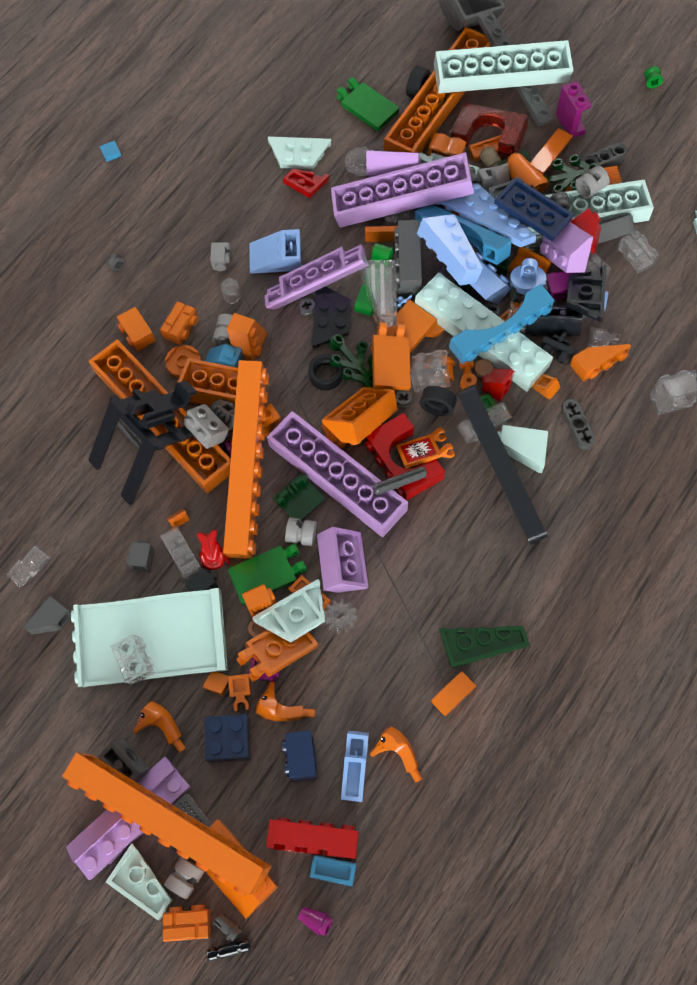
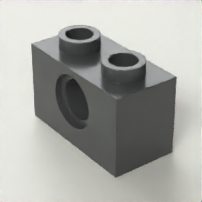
M123 738L112 741L98 756L101 761L135 782L140 780L150 769Z

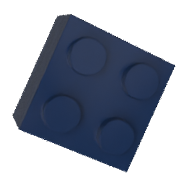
M247 714L205 717V760L207 762L251 760L250 718Z
M311 730L286 733V740H282L283 753L288 758V761L284 762L285 775L292 782L318 779L314 738Z

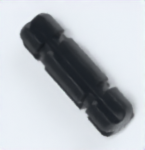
M243 939L239 943L236 941L220 945L218 948L207 949L208 961L218 960L219 957L222 959L239 954V952H249L251 950L249 939Z

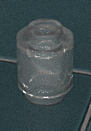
M232 278L225 279L221 283L224 300L231 304L238 302L241 296L238 282Z

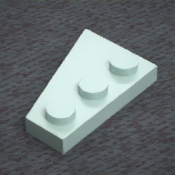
M131 843L106 880V883L155 919L160 920L173 900L134 843Z

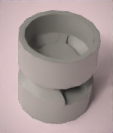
M595 166L576 180V189L583 198L589 199L609 185V175L603 167Z
M221 314L218 316L212 338L215 344L231 346L227 326L233 315Z
M289 517L286 526L285 542L297 544L300 541L302 545L313 546L316 537L317 521L305 520L302 522L301 519Z
M180 857L174 866L175 873L169 874L164 886L178 896L188 900L194 890L193 884L199 882L205 871L198 868L188 859Z

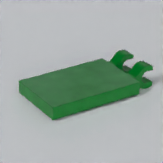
M350 77L347 80L349 83L347 88L352 91L350 94L342 86L336 90L339 93L336 98L341 101V106L377 132L399 113L397 105L362 82L359 85L354 77Z
M296 544L290 545L285 550H283L282 546H278L227 569L242 605L246 604L242 593L265 584L266 589L271 588L272 592H275L293 584L296 581L295 576L307 572L304 561H300L291 567L287 560L300 554Z

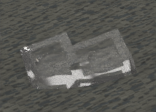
M34 545L23 560L18 559L7 573V576L18 586L22 587L47 564L51 557L39 546Z

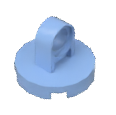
M532 258L525 259L521 266L512 270L510 275V286L516 288V292L526 295L528 291L541 284L543 287L546 285L545 272L538 267V262Z

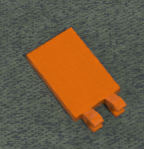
M409 299L387 324L386 336H395L394 328H397V323L404 324V337L409 338V350L411 353L437 324V319Z
M379 322L377 335L372 337L373 388L409 391L411 388L409 338L404 337L405 325L397 323V328H394L395 336H386L387 322Z
M266 630L247 641L245 644L247 649L239 652V657L236 660L240 666L246 664L252 657L257 661L258 665L251 668V673L248 674L249 678L254 682L264 673L268 677L274 675L316 649L318 643L309 632L289 642Z

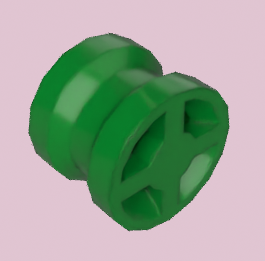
M653 66L644 72L648 88H656L662 84L663 78L659 67Z

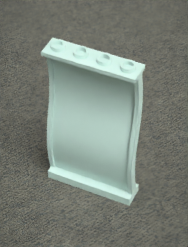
M219 588L116 602L73 605L74 610L71 611V620L74 623L75 630L72 631V639L76 644L73 659L77 663L74 679L75 683H78V687L84 688L180 675L228 671L222 594Z

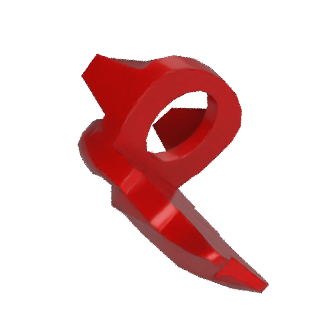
M212 530L208 535L201 532L197 533V537L201 542V552L199 553L201 566L208 570L220 569L225 561L227 565L230 564L229 557L223 554L224 547H220L216 540L217 530Z

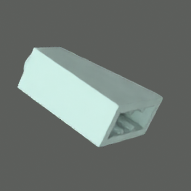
M502 425L501 432L498 431L497 433L508 455L534 471L542 473L545 466L548 431Z

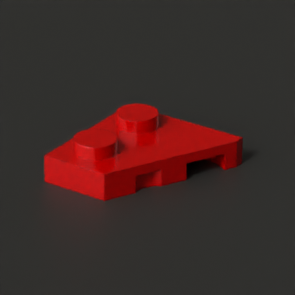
M292 169L283 177L285 185L308 198H311L329 181L328 174H324L321 177L315 176L314 172Z

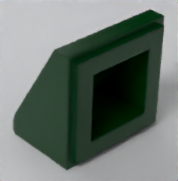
M503 260L498 265L491 263L497 269L496 273L498 275L502 274L506 277L510 263L509 260Z

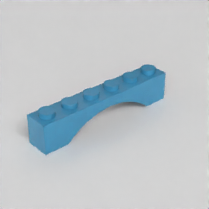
M428 205L415 211V220H419V224H421L422 218L452 215V213L435 205ZM455 215L468 241L479 250L483 259L498 265L510 256V239Z
M540 284L526 293L520 309L506 322L489 329H466L451 338L449 348L461 364L466 361L471 362L479 353L489 351L497 342L502 343L510 334L518 333L523 326L531 325L541 315L549 314L552 310L554 299Z

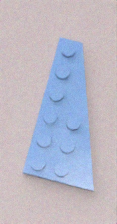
M478 183L473 184L474 194L436 203V205H444L445 209L450 212L452 210L458 212L460 217L481 227L483 225L488 227L490 231L503 235V237L510 239L511 243L519 247L536 242V235L517 218L494 204L495 198Z

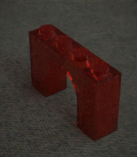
M464 102L450 132L451 138H460L466 141L467 147L473 133L477 129L488 125L496 126L503 131L498 141V154L510 156L513 153H517L528 128V115Z

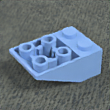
M300 229L281 230L249 243L250 274L290 272L302 266Z

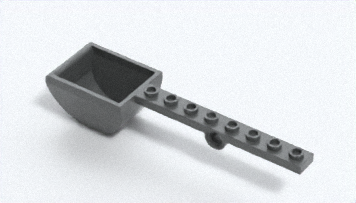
M438 0L445 18L455 30L460 31L465 29V27L469 28L480 25L492 47L511 45L496 19L506 8L502 0ZM535 85L515 87L537 127L553 121L554 118Z

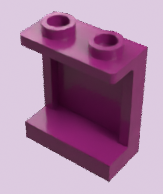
M578 81L562 86L556 116L565 132L573 135L572 138L585 134L586 128L580 118L582 111L590 109L592 106Z

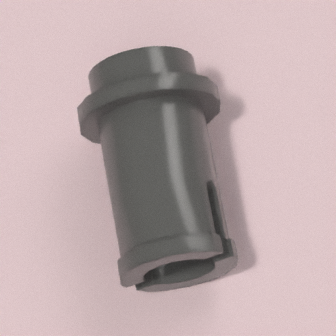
M512 286V289L509 291L510 301L512 304L520 303L522 301L521 294L516 292V288Z
M224 912L220 913L213 922L227 936L226 939L228 941L234 942L242 932L240 925H235Z

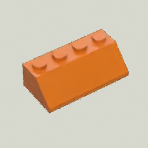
M187 358L178 382L186 380L197 391L196 395L191 396L189 402L212 406L214 401L221 399L223 401L228 400L230 403L234 402L235 405L238 368Z
M363 387L322 419V423L341 442L350 443L351 445L359 444L398 410L395 391Z
M217 819L210 826L214 831L247 850L221 820ZM209 869L205 871L245 919L279 887L267 875L258 892L244 896L234 890L235 885L228 881L223 883L214 877L216 873Z

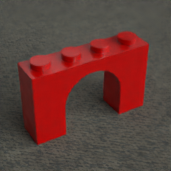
M402 413L372 431L370 435L366 436L364 444L367 450L375 455L374 459L379 467L382 466L386 471L384 473L387 479L419 467L425 468L427 472L425 478L395 489L397 494L401 497L403 496L407 501L443 480L445 470L437 459L409 469L399 467L392 461L390 457L391 450L414 434L413 425L406 415Z

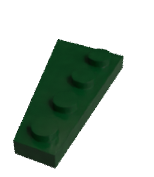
M523 626L467 629L439 628L451 669L530 646Z

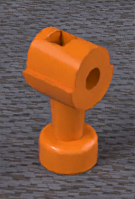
M474 360L471 362L466 361L463 364L459 361V366L463 370L460 383L462 390L473 384L476 386L477 378L471 372V369L474 367Z

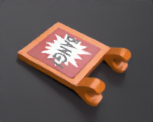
M443 427L437 428L429 435L396 445L405 469L440 457H454L455 453L453 450L447 452L453 449L451 443L445 444L439 450L435 442L446 440L445 434L440 435L445 433Z

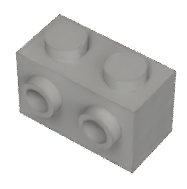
M206 404L188 410L183 422L186 428L206 449L223 443L229 430Z

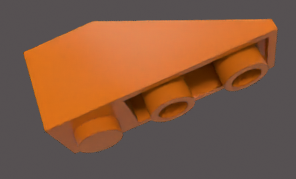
M631 345L588 347L573 356L570 366L582 381L588 378L593 379L603 369L608 370L616 361H623L629 355L628 352Z

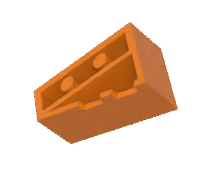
M234 313L227 326L231 346L241 348L245 360L255 361L256 357H259L261 354L262 345L268 333L256 320Z

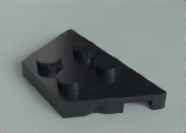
M602 265L599 270L592 271L588 269L585 272L569 275L566 307L598 322H603L607 265Z
M326 286L316 290L312 348H317L318 345L327 341L329 343L331 337L336 334L342 337L349 335L351 299Z

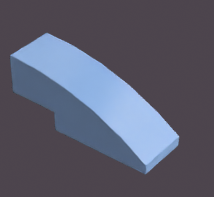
M348 731L341 800L362 802L369 733Z

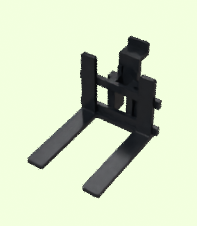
M186 380L178 382L174 392L160 395L156 390L142 393L139 389H135L132 391L134 396L120 399L117 395L110 397L89 457V462L96 470L101 468L120 418L142 441L121 493L122 498L129 505L134 503L154 452L195 437L186 426L177 428L171 422L176 415L174 411L187 406L191 396L197 393ZM143 414H144V416H143V418H142V421H141L137 416H140V415H143ZM162 424L169 431L156 436L149 428Z

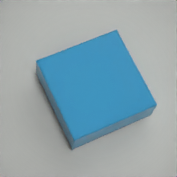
M115 141L99 146L106 162L121 157Z

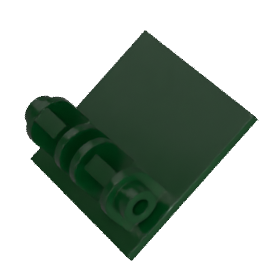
M299 473L275 494L272 499L291 518H298L302 521L326 498L307 481L308 477L305 474L301 475Z

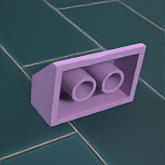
M366 152L367 175L369 178L421 164L419 153Z
M569 222L553 241L543 237L540 254L566 273L585 272L593 237Z
M331 527L317 534L324 591L339 593L369 588L361 532Z

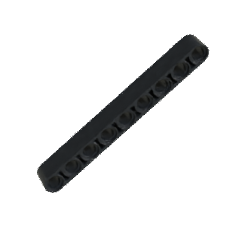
M474 384L457 392L530 545L547 538L548 535Z

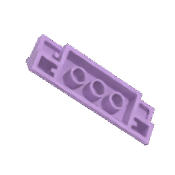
M359 245L346 252L343 247H340L280 276V284L267 289V294L264 295L266 308L276 310L369 266L363 246Z
M166 756L137 781L138 784L172 805L191 788ZM116 810L114 812L104 811L66 846L72 862L76 863L88 880H92L103 868L115 861L129 848L131 843H134L144 834L139 830L140 826L135 822L130 824L121 819L122 814Z

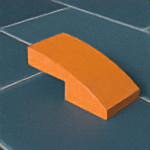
M460 672L431 702L446 716L476 688V685L463 672Z

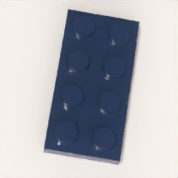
M517 177L496 197L494 204L550 241H553L574 216L573 213Z

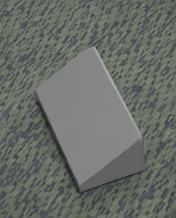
M508 163L491 168L493 186L510 181Z

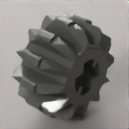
M221 399L214 401L210 409L231 430L234 425V402L230 403L228 400L223 401Z

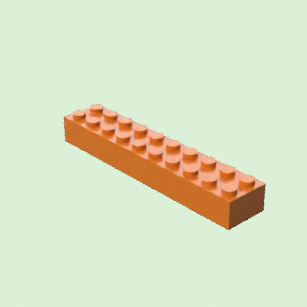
M465 27L449 50L492 46L486 35ZM434 70L384 138V151L422 153L433 138L434 133L439 130L466 91L438 93Z
M118 339L89 360L94 372L120 399L134 396L132 391L135 389H139L142 393L156 390L160 395L168 394ZM179 408L177 411H174L176 415L174 420L171 421L177 428L185 426L183 422L187 414L183 408ZM144 414L137 417L142 421ZM162 424L149 428L156 436L169 432ZM192 437L184 442H178L165 447L207 494L230 475L231 459L218 445L206 449L196 437Z
M239 360L223 549V554L229 558L251 559L253 554L256 555L257 551L254 535L258 534V523L255 521L256 516H259L260 512L257 497L261 496V485L258 482L259 478H262L260 459L264 457V448L261 447V442L265 440L263 422H266L267 411L264 410V403L268 402L266 385H269V374H267V368H264L262 361Z
M76 752L62 775L63 778L68 780L67 785L77 790L81 788L86 791L84 795L94 801L100 800L104 803L102 806L108 811L114 812L116 810L122 814L121 819L130 824L135 822L140 826V831L149 836L154 834L159 838L157 841L166 847L173 846L177 849L176 853L185 859L192 858L196 861L195 865L204 871L209 869L216 873L214 877L223 883L230 882L235 885L234 890L244 896L259 891L272 867L92 754Z

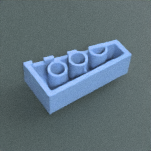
M455 214L422 218L417 235L426 240L428 248L436 252L438 260L446 264V269L459 285L476 283L483 267Z

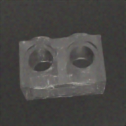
M130 635L110 646L125 683L134 685L155 674L153 670L154 663L151 657L147 656L145 651L146 644L141 637ZM133 645V652L128 654L129 646ZM140 663L141 670L138 673H136V665Z

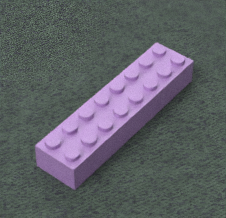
M465 152L332 187L331 192L334 216L341 228L474 194Z
M293 411L267 436L270 448L301 473L305 474L311 481L382 538L408 510V501L394 490L376 495L373 491V485L381 482V480Z

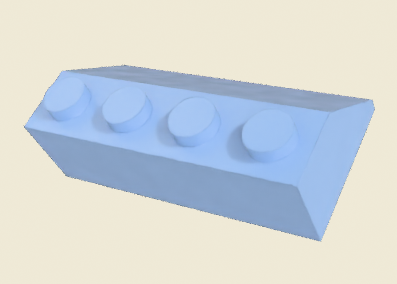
M477 252L475 254L483 269L477 282L470 285L485 300L499 304L512 289L508 284L510 281L502 274L499 276L496 273L497 269L491 263L486 264L484 262L485 259Z

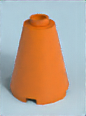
M513 153L507 158L508 161L506 163H508L511 180L515 177L521 178L523 182L540 193H543L550 185L548 179L521 153Z

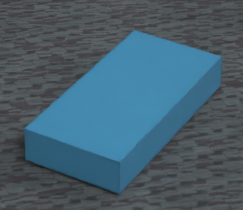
M314 855L309 877L353 886L357 863Z

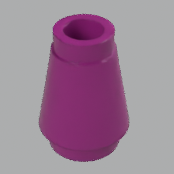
M306 907L301 909L298 920L302 921L318 936H326L333 922L329 914Z

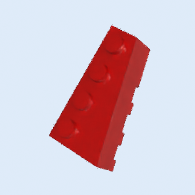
M278 817L277 820L269 819L266 848L356 859L359 832L354 830L355 826L342 825V828L339 829L333 828L331 823L321 822L320 826L311 825L312 821L299 820V823L290 822L288 818Z

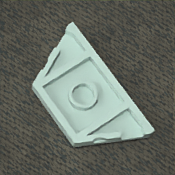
M268 136V143L273 149L280 168L314 169L317 162L324 156V151L327 147L330 148L331 139Z
M319 579L253 617L254 623L289 642L296 640L324 623L325 615Z

